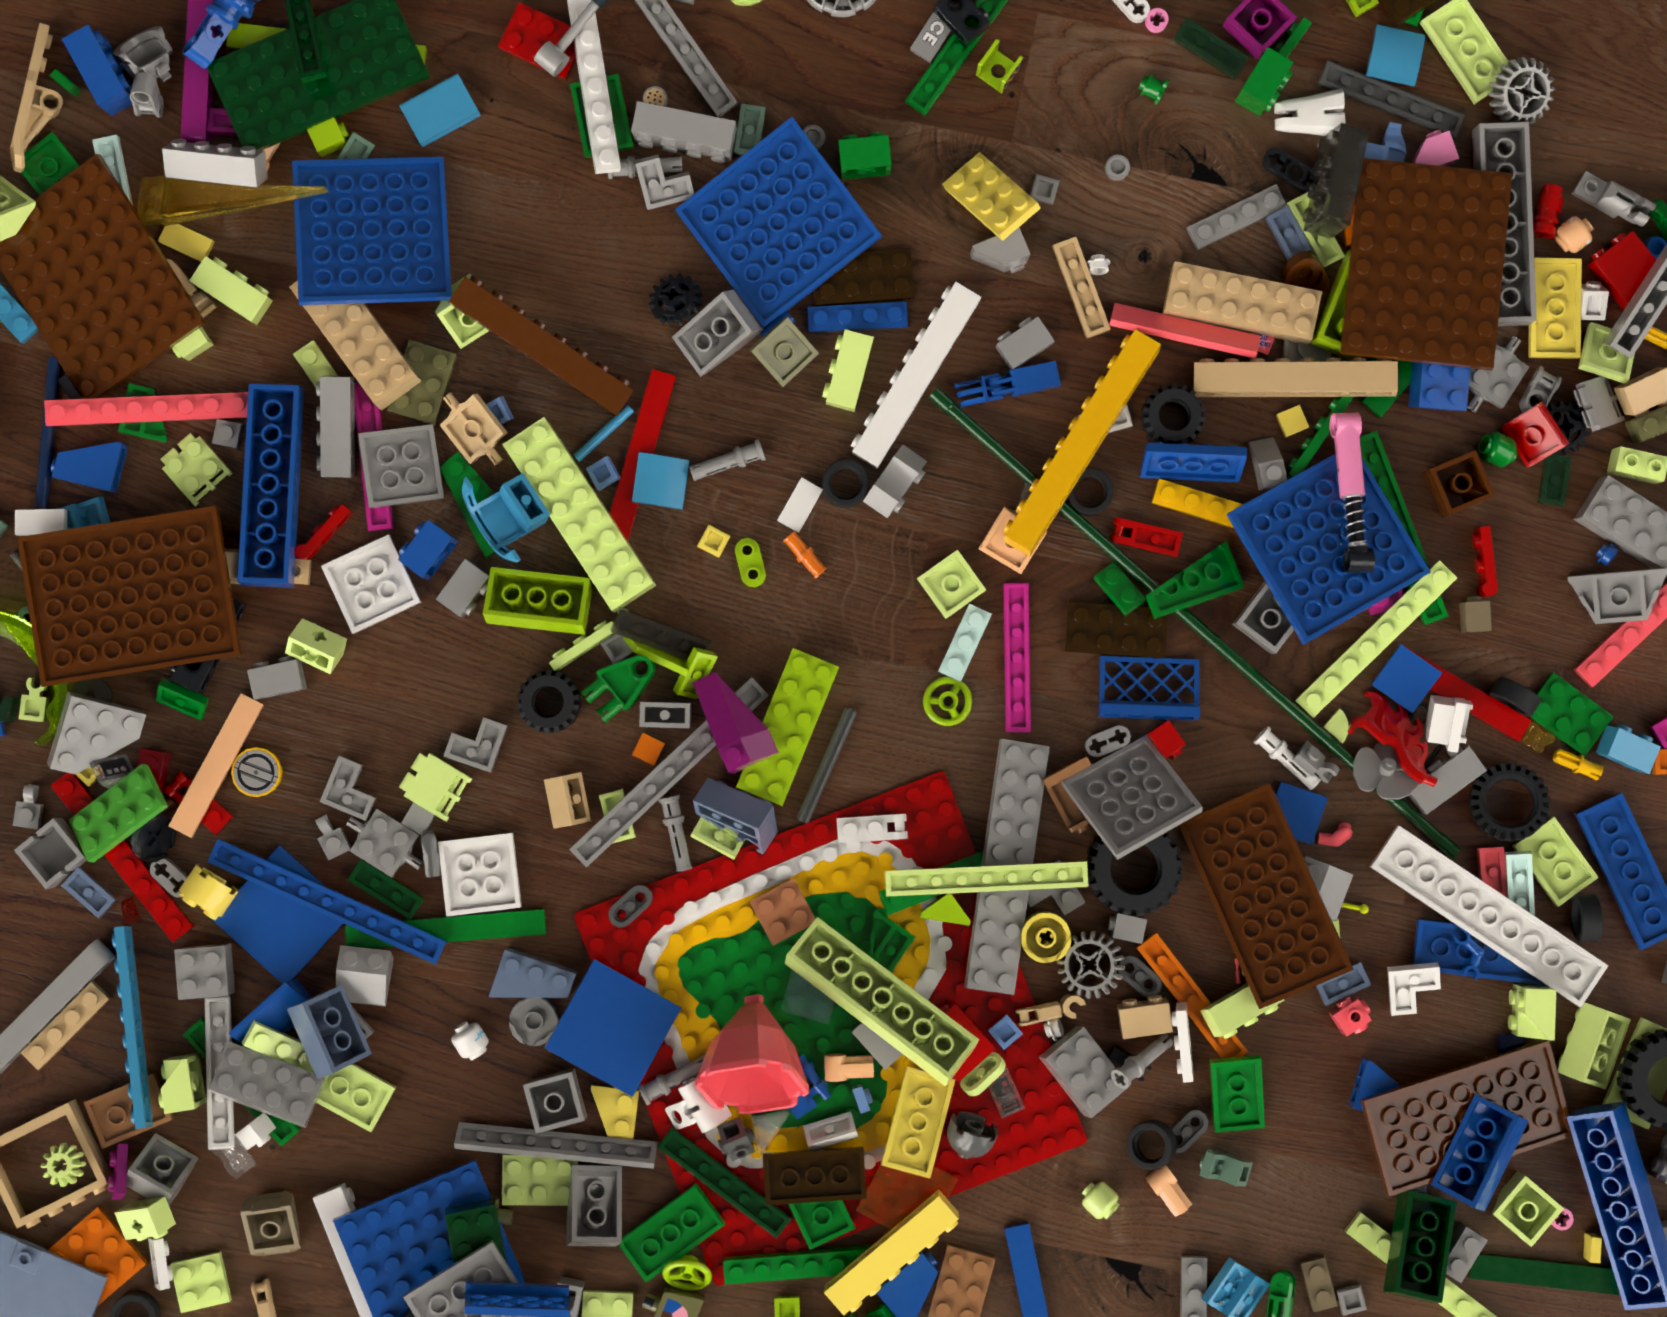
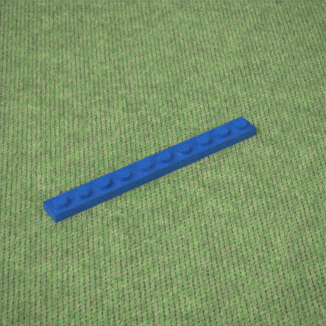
M220 838L217 839L207 861L435 965L438 963L447 943V940Z

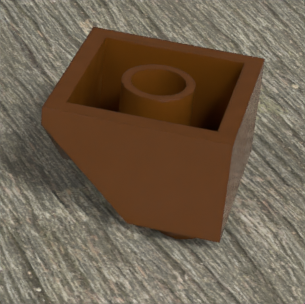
M1476 450L1423 472L1442 518L1495 496Z

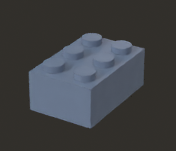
M343 985L326 990L287 1009L317 1079L333 1074L372 1054Z

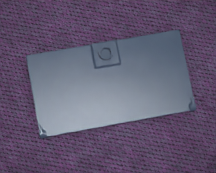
M0 1230V1317L94 1316L108 1276Z

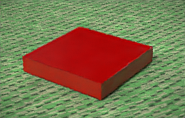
M1543 402L1538 403L1500 427L1506 436L1515 440L1518 455L1527 468L1569 444Z

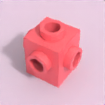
M1347 996L1336 1003L1338 1007L1328 1012L1340 1032L1346 1037L1353 1032L1358 1034L1368 1027L1367 1023L1372 1021L1368 1015L1371 1010L1363 999L1359 1001L1355 997L1350 998Z

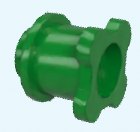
M1150 73L1149 77L1144 75L1138 87L1141 90L1140 96L1144 94L1154 99V104L1157 105L1169 80L1166 79L1163 82L1153 77V73Z

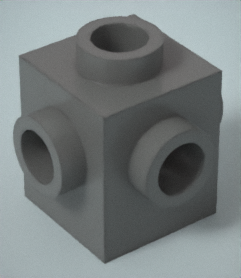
M740 1116L717 1126L721 1138L718 1140L720 1149L723 1154L728 1153L732 1162L745 1158L747 1155L755 1152L752 1143L756 1141L754 1132L751 1127L746 1128Z

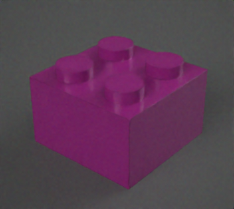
M1244 0L1227 17L1222 27L1258 61L1267 47L1270 48L1293 25L1297 17L1279 0Z

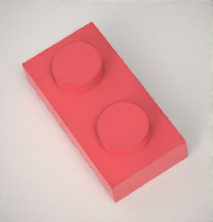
M1504 847L1477 848L1479 879L1505 897H1508Z

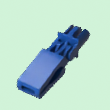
M1056 361L1009 370L1006 373L1007 376L993 374L955 383V389L978 385L977 388L956 393L958 399L980 395L979 398L959 402V407L1001 400L1005 398L1004 395L1010 393L1012 397L1060 387L1062 385ZM1009 383V386L1002 387L1003 384Z

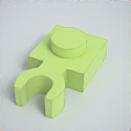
M28 678L26 686L29 690V695L22 694L19 719L46 722L49 697H42L48 686L41 687L40 685L39 688H36L34 686V678Z

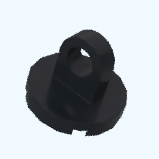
M159 813L128 836L132 844V850L138 858L147 862H157L168 854L166 852L169 848L173 847L176 838V830L169 827L171 822L169 816Z

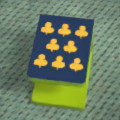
M996 39L979 62L976 76L1003 94L1021 69L1024 57L1020 55L1014 63L998 51L1000 40ZM1000 64L1005 68V75L1003 77L996 78L992 75L991 69L994 65Z

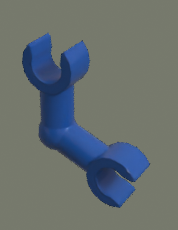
M1460 928L1466 935L1465 939L1459 941L1456 937L1452 936L1453 940L1460 945H1464L1472 952L1469 964L1462 969V976L1465 977L1467 971L1472 968L1475 971L1473 980L1476 981L1480 976L1478 967L1484 955V948L1471 939L1470 933Z

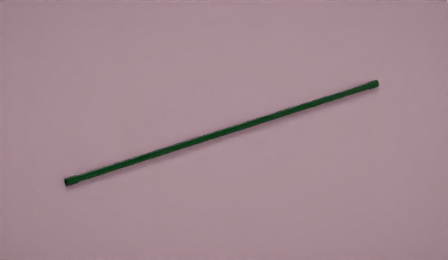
M939 387L928 397L1030 487L1036 478L1040 480L1035 473L956 405L955 401ZM1066 501L1064 502L1059 512L1149 592L1161 586ZM1185 608L1174 612L1185 624L1353 771L1355 756L1189 609ZM1403 798L1385 799L1426 835L1447 857L1452 859L1459 853L1461 848L1435 828Z

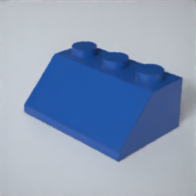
M297 978L287 981L233 1028L229 1034L242 1044L254 1020L286 1034L294 1027L287 1009L313 996Z

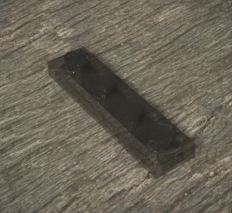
M619 607L610 629L613 633L684 659H688L693 647L710 651L713 644L712 640Z

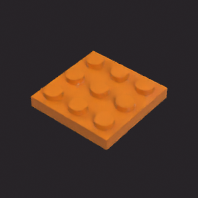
M98 1206L48 1249L52 1253L108 1276L98 1306L148 1263L130 1240H125L122 1230L101 1206Z

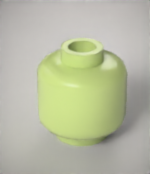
M1101 1181L1096 1185L1091 1182L1082 1192L1085 1196L1082 1201L1083 1207L1096 1219L1104 1217L1107 1220L1120 1205L1117 1203L1119 1199L1118 1194L1105 1182Z

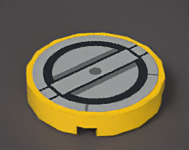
M258 747L246 749L240 753L233 762L231 771L233 783L237 789L245 795L252 797L265 796L276 790L281 782L283 773L277 756L268 749Z

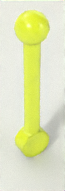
M1344 902L1342 904V907L1358 910L1362 914H1366L1369 911V907L1366 904L1361 906Z

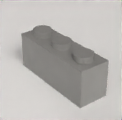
M1459 745L1458 753L1449 751L1447 753L1449 755L1448 758L1442 762L1437 760L1427 767L1429 770L1427 774L1438 778L1436 785L1432 787L1425 783H1418L1417 788L1408 796L1421 814L1427 815L1487 771L1470 746L1461 747Z

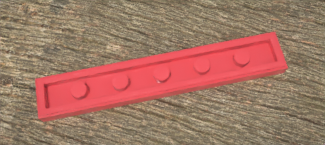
M1114 303L1109 324L1110 326L1131 331L1136 329L1144 334L1249 358H1256L1260 341L1259 335Z

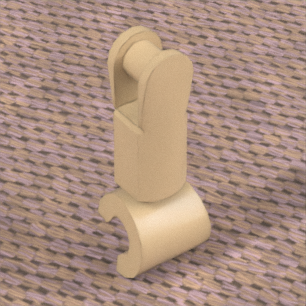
M166 259L198 311L205 318L217 308L216 304L189 281L190 279L176 263Z
M1066 994L1060 999V1002L1054 1001L1017 1009L1015 1011L1016 1014H1019L1020 1018L1018 1026H1027L1061 1018L1062 1014L1069 1018L1077 1019L1076 1013L1072 1012L1069 1008L1070 1004L1074 1002L1077 1005L1083 1006L1086 1003L1079 996ZM1034 1011L1036 1019L1030 1020L1028 1012Z
M266 1278L261 1283L252 1282L251 1291L258 1316L277 1317L269 1279ZM265 1292L266 1299L261 1300L260 1293Z

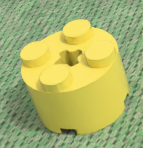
M196 864L180 887L179 895L185 903L194 908L196 905H199L204 910L203 913L216 920L218 917L223 916L239 891L234 886L229 888L225 885L226 880L204 867L201 869Z
M1037 911L1025 919L1021 931V946L1026 954L1037 962L1050 963L1064 957L1070 948V929L1067 923L1057 914L1050 911ZM1049 931L1048 935L1051 939L1049 941L1044 940L1041 943L1040 933Z

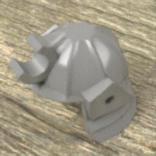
M161 26L151 27L135 34L120 44L113 52L115 56L123 61L120 64L133 79L139 72L149 73L155 78L159 77L163 82L171 78V74L168 72L170 70L169 55L172 54L173 49L165 39V33Z

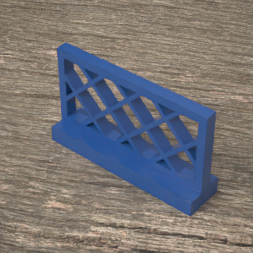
M1100 656L1098 717L1197 721L1200 718L1199 659ZM1105 662L1116 663L1121 669L1113 679L1105 672ZM1121 663L1129 664L1126 667H1124ZM1133 663L1140 664L1146 670L1138 679L1127 670ZM1158 664L1165 665L1171 671L1163 680L1152 671ZM1183 665L1193 666V676L1188 681L1177 672ZM1123 673L1134 682L1126 691L1115 682ZM1148 673L1159 683L1150 692L1140 683ZM1173 674L1184 684L1175 693L1164 683ZM1111 684L1121 693L1116 700H1104L1105 689ZM1135 685L1146 694L1141 701H1133L1127 695ZM1160 686L1171 696L1166 702H1158L1152 696ZM1187 687L1193 694V703H1183L1176 695ZM1124 697L1127 701H1119V700ZM1149 698L1152 702H1146L1145 700Z
M466 1281L464 1314L570 1317L569 1285Z

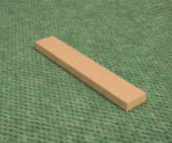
M242 693L240 694L172 818L169 827L190 838L193 837L264 707L263 704Z

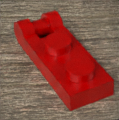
M344 504L340 507L336 505L328 513L329 519L323 525L319 524L311 532L312 538L305 545L301 544L295 548L296 557L303 560H311L354 512Z
M1114 517L1113 525L1115 528L1113 534H1110L1109 539L1114 544L1178 557L1182 532ZM1125 528L1132 529L1130 538L1123 537Z
M1490 526L1478 527L1474 529L1475 533L1472 534V545L1477 549L1478 557L1475 558V570L1480 574V584L1477 586L1476 591L1479 596L1488 597L1495 595L1498 589Z
M179 771L175 776L176 780L172 784H168L164 791L181 804L185 795L179 790L184 785L189 788L193 780L184 772ZM213 799L201 823L215 835H218L234 815L217 800Z

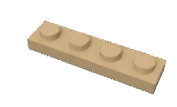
M1077 237L1054 244L1052 248L1086 339L1110 331L1111 328Z
M91 981L21 1054L37 1070L42 1069L111 997L95 981Z

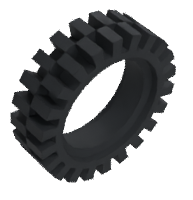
M1501 763L1498 766H1492L1480 775L1472 786L1468 803H1470L1469 812L1473 815V822L1478 824V829L1481 832L1487 833L1486 836L1497 838V841L1501 842L1503 840L1508 842L1521 841L1533 835L1545 823L1547 814L1550 811L1549 803L1551 802L1547 794L1549 792L1548 787L1544 786L1542 777L1538 778L1535 775L1537 772L1533 769L1531 771L1526 769L1527 766L1525 765L1518 766L1516 765L1517 763ZM1512 780L1521 783L1531 794L1532 810L1524 822L1517 825L1502 824L1496 821L1488 812L1486 806L1488 790L1499 781Z

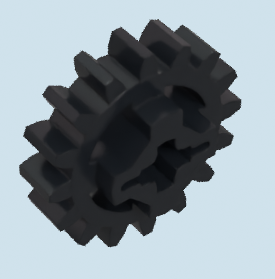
M681 273L677 275V278H673L670 274L667 281L661 278V285H654L655 293L649 294L651 302L648 305L652 310V314L656 319H659L661 324L667 321L669 326H673L675 321L681 326L685 318L691 321L690 315L692 313H699L696 306H702L703 304L700 300L703 294L697 282L693 281L689 275L684 279Z
M1563 400L1558 401L1556 406L1553 403L1547 405L1551 416L1555 413L1554 420L1557 425L1562 424V426L1567 427L1566 431L1560 429L1569 442L1567 446L1560 449L1562 454L1567 455L1570 450L1572 452L1578 451V445L1583 446L1586 444L1583 437L1591 435V433L1586 431L1587 427L1580 413L1582 407L1573 408V401L1568 402L1565 406ZM1575 431H1578L1576 438L1571 442L1572 435Z

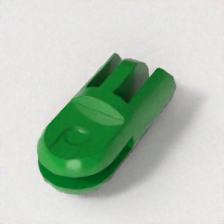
M1278 1270L1272 1275L1266 1317H1292L1296 1281L1293 1274L1288 1270Z

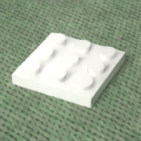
M389 534L321 566L352 634L421 603L404 564L398 560L400 555Z
M513 833L438 842L446 916L522 907Z

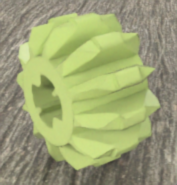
M61 1143L59 1147L56 1145L50 1147L51 1153L43 1155L48 1162L41 1164L40 1167L47 1168L48 1171L43 1174V1177H51L50 1184L55 1185L59 1182L60 1187H65L68 1182L75 1184L77 1182L76 1176H83L84 1173L79 1167L86 1166L87 1163L84 1161L80 1162L79 1159L84 1153H76V1145H71L68 1148L67 1143ZM62 1160H65L66 1163L64 1165L67 1164V1167L62 1170L61 1167L63 1165H60Z

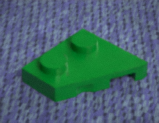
M128 384L126 397L156 396L154 389ZM163 421L120 423L119 433L163 443L168 442Z
M875 910L873 912L874 918L868 956L893 973L916 936L878 910Z

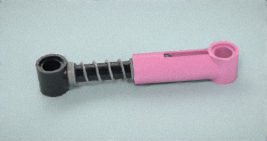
M1358 412L1332 413L1330 417V433L1335 443L1339 495L1346 503L1343 508L1346 510L1344 518L1347 520L1345 528L1348 530L1346 538L1349 542L1342 558L1345 573L1373 572L1375 567L1374 551L1367 546V540H1364V531L1366 530H1363V521L1365 520H1362V512L1364 510H1361V502L1363 500H1360V498L1365 496L1360 446L1362 421Z

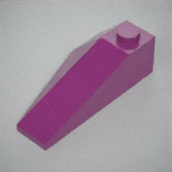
M716 672L693 682L716 746L729 773H737L779 753L769 729L753 714L749 707L740 700L736 693Z

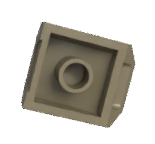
M284 1190L276 1193L254 1194L243 1201L240 1213L250 1255L267 1256L294 1252L301 1249L298 1217L292 1193Z

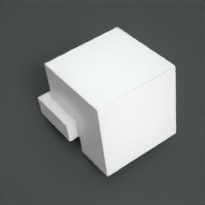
M1431 695L1424 729L1427 741L1444 744L1447 751L1458 753L1459 743L1466 744L1467 741L1465 734L1469 712L1473 709L1472 702L1463 698Z

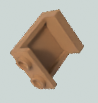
M1087 756L1081 757L1043 779L1044 786L1070 833L1076 831L1077 835L1090 828L1089 822L1062 787V781L1091 766Z

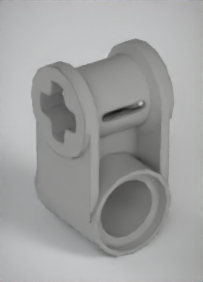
M137 73L134 76L130 93L135 116L150 114L161 118L164 111V101L156 78L149 73Z
M1539 366L1533 373L1528 387L1520 399L1519 408L1521 412L1532 408L1529 403L1530 397L1535 398L1538 403L1543 402L1545 407H1547L1553 394L1560 386L1562 377H1555L1544 371V367Z

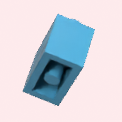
M1618 724L1617 727L1606 726L1596 754L1636 772L1650 774L1661 746L1652 743L1653 738L1639 733L1636 736L1632 734L1633 729L1621 724Z

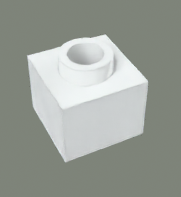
M262 1113L235 1135L248 1150L255 1144L261 1147L271 1139L269 1134L276 1129V1126L266 1113Z

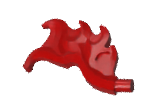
M1374 690L1365 692L1364 696L1371 699V709L1364 716L1354 718L1347 730L1348 733L1353 734L1358 727L1366 729L1380 743L1391 745L1394 748L1399 764L1407 775L1419 784L1425 783L1434 787L1438 778L1427 774V771L1424 769L1428 745L1425 741L1423 743L1419 741L1424 733L1423 723L1417 718L1415 726H1413L1403 706L1398 705V712H1395L1380 692Z

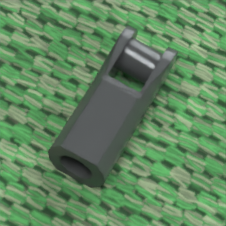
M425 830L420 836L426 877L440 876L441 867L436 836L433 831Z

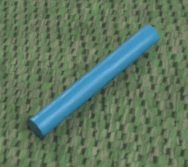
M627 404L618 415L614 416L573 454L579 462L582 461L634 413L631 407Z

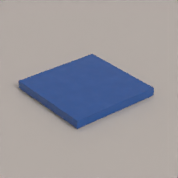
M279 845L267 858V860L324 885L282 845ZM249 880L238 890V894L223 916L213 920L282 984L293 980L344 924Z
M593 959L544 1048L633 1097L681 1007Z

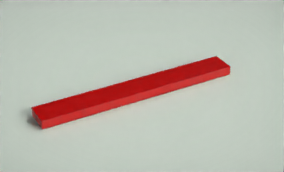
M652 369L621 473V479L619 480L610 511L611 517L627 541L629 540L639 503L632 502L639 452L654 454L676 380L675 375Z

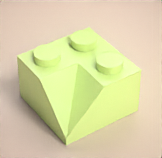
M1513 984V990L1509 991L1512 1015L1508 1017V1028L1511 1030V1034L1519 1037L1555 1041L1556 989L1534 984Z
M199 1053L174 1056L163 1060L164 1064L161 1066L162 1078L166 1079V1082L161 1088L158 1100L160 1107L164 1108V1114L193 1110L207 1102Z
M1517 1171L1501 1189L1492 1214L1532 1247L1564 1208L1527 1176Z

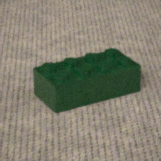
M1410 1190L1398 1194L1383 1292L1427 1303H1442L1456 1201Z
M496 1198L445 1208V1219L454 1263L493 1240L508 1264Z

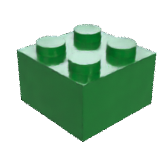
M1267 47L1234 102L1259 117L1264 110L1269 112L1280 95L1277 89L1281 91L1293 71L1289 70L1293 61Z
M874 132L868 134V137L858 138V135L843 136V139L838 140L841 180L890 175L889 135H883L882 132Z

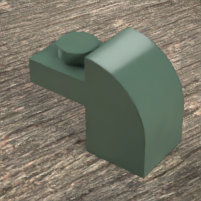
M1208 1149L1200 1161L1201 1171L1199 1176L1207 1179H1219L1234 1186L1246 1187L1253 1162L1225 1152Z

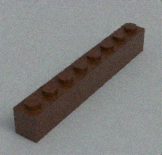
M471 276L470 279L464 277L448 301L450 305L613 415H618L634 391L629 388L630 382L619 375L617 378H614L608 374L610 371L608 367L599 361L596 365L589 361L588 357L590 355L578 347L573 350L567 346L569 341L556 333L552 336L546 331L548 327L539 320L535 319L532 322L524 317L526 315L524 310L516 305H513L511 308L505 304L504 300L506 298L494 290L489 293L483 289L484 283L474 276Z

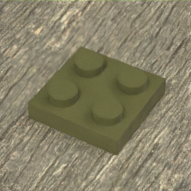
M784 316L749 349L782 387L819 354L787 316Z

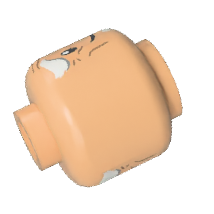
M1572 216L1557 227L1555 240L1565 253L1568 251L1577 253L1592 242L1590 232L1594 228L1586 218L1581 220L1577 216Z

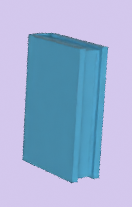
M458 73L448 79L445 78L439 84L413 98L410 97L409 100L399 105L422 147L481 116Z

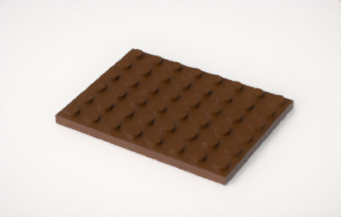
M99 154L91 157L34 199L36 202L35 208L17 234L0 241V269L53 354L58 358V362L63 370L74 382L83 397L82 399L101 398L206 324L123 189Z
M1368 158L1360 159L1340 354L1493 370L1512 173Z
M218 506L17 537L41 687L242 655Z

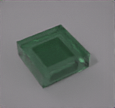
M13 696L3 697L0 707V721H15L20 698Z

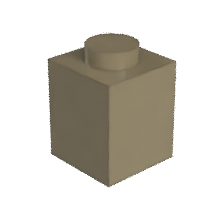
M1467 597V602L1459 603L1461 633L1492 631L1490 601H1482V597Z

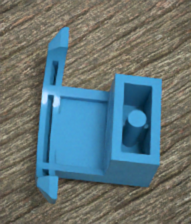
M523 473L502 484L499 492L479 503L476 502L472 484L467 477L464 478L462 486L463 499L481 534L493 550L503 559L516 563L519 562L521 559L516 551L510 550L506 546L546 524L550 513Z

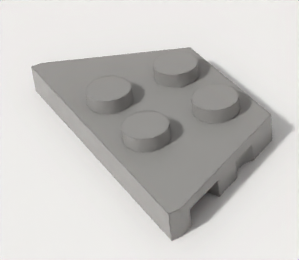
M1667 567L1568 576L1567 579L1595 624L1648 620L1667 575Z

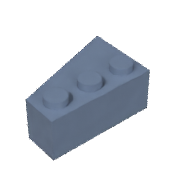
M707 778L693 799L697 815L722 830L724 827H727L738 834L736 839L741 842L745 839L758 846L756 851L762 855L778 832L774 807L770 802L765 799L759 800L752 797L744 790L731 788L723 781Z
M508 947L504 950L489 997L568 998L572 993L579 971Z

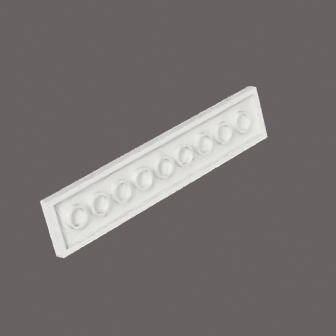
M1396 825L1369 866L1548 987L1556 989L1557 993L1578 1007H1582L1608 967L1607 964L1399 825Z

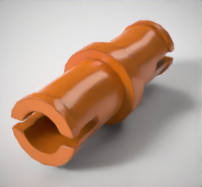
M795 531L783 540L797 556L796 560L798 563L802 562L814 578H817L827 569L813 554L814 550L811 547L808 548Z

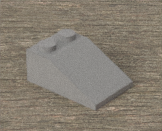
M734 289L723 291L673 335L672 338L701 377L747 345L764 328Z
M572 1165L566 1220V1246L616 1247L622 1242V1166Z

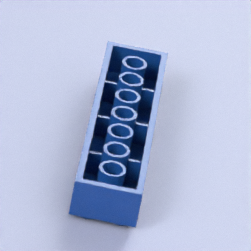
M249 384L237 581L243 586L294 588L305 396L304 390L299 385Z
M1625 1102L1577 1108L1567 1116V1120L1624 1309L1636 1310L1667 1307V1240Z

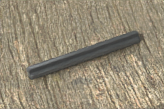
M846 707L841 715L797 815L799 821L809 823L857 715V712L849 707Z

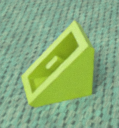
M951 893L940 896L921 910L919 915L920 918L967 926H970L971 923Z

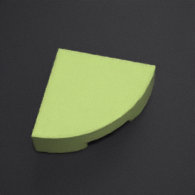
M1338 709L1322 728L1341 744H1343L1348 735L1349 725L1344 712Z

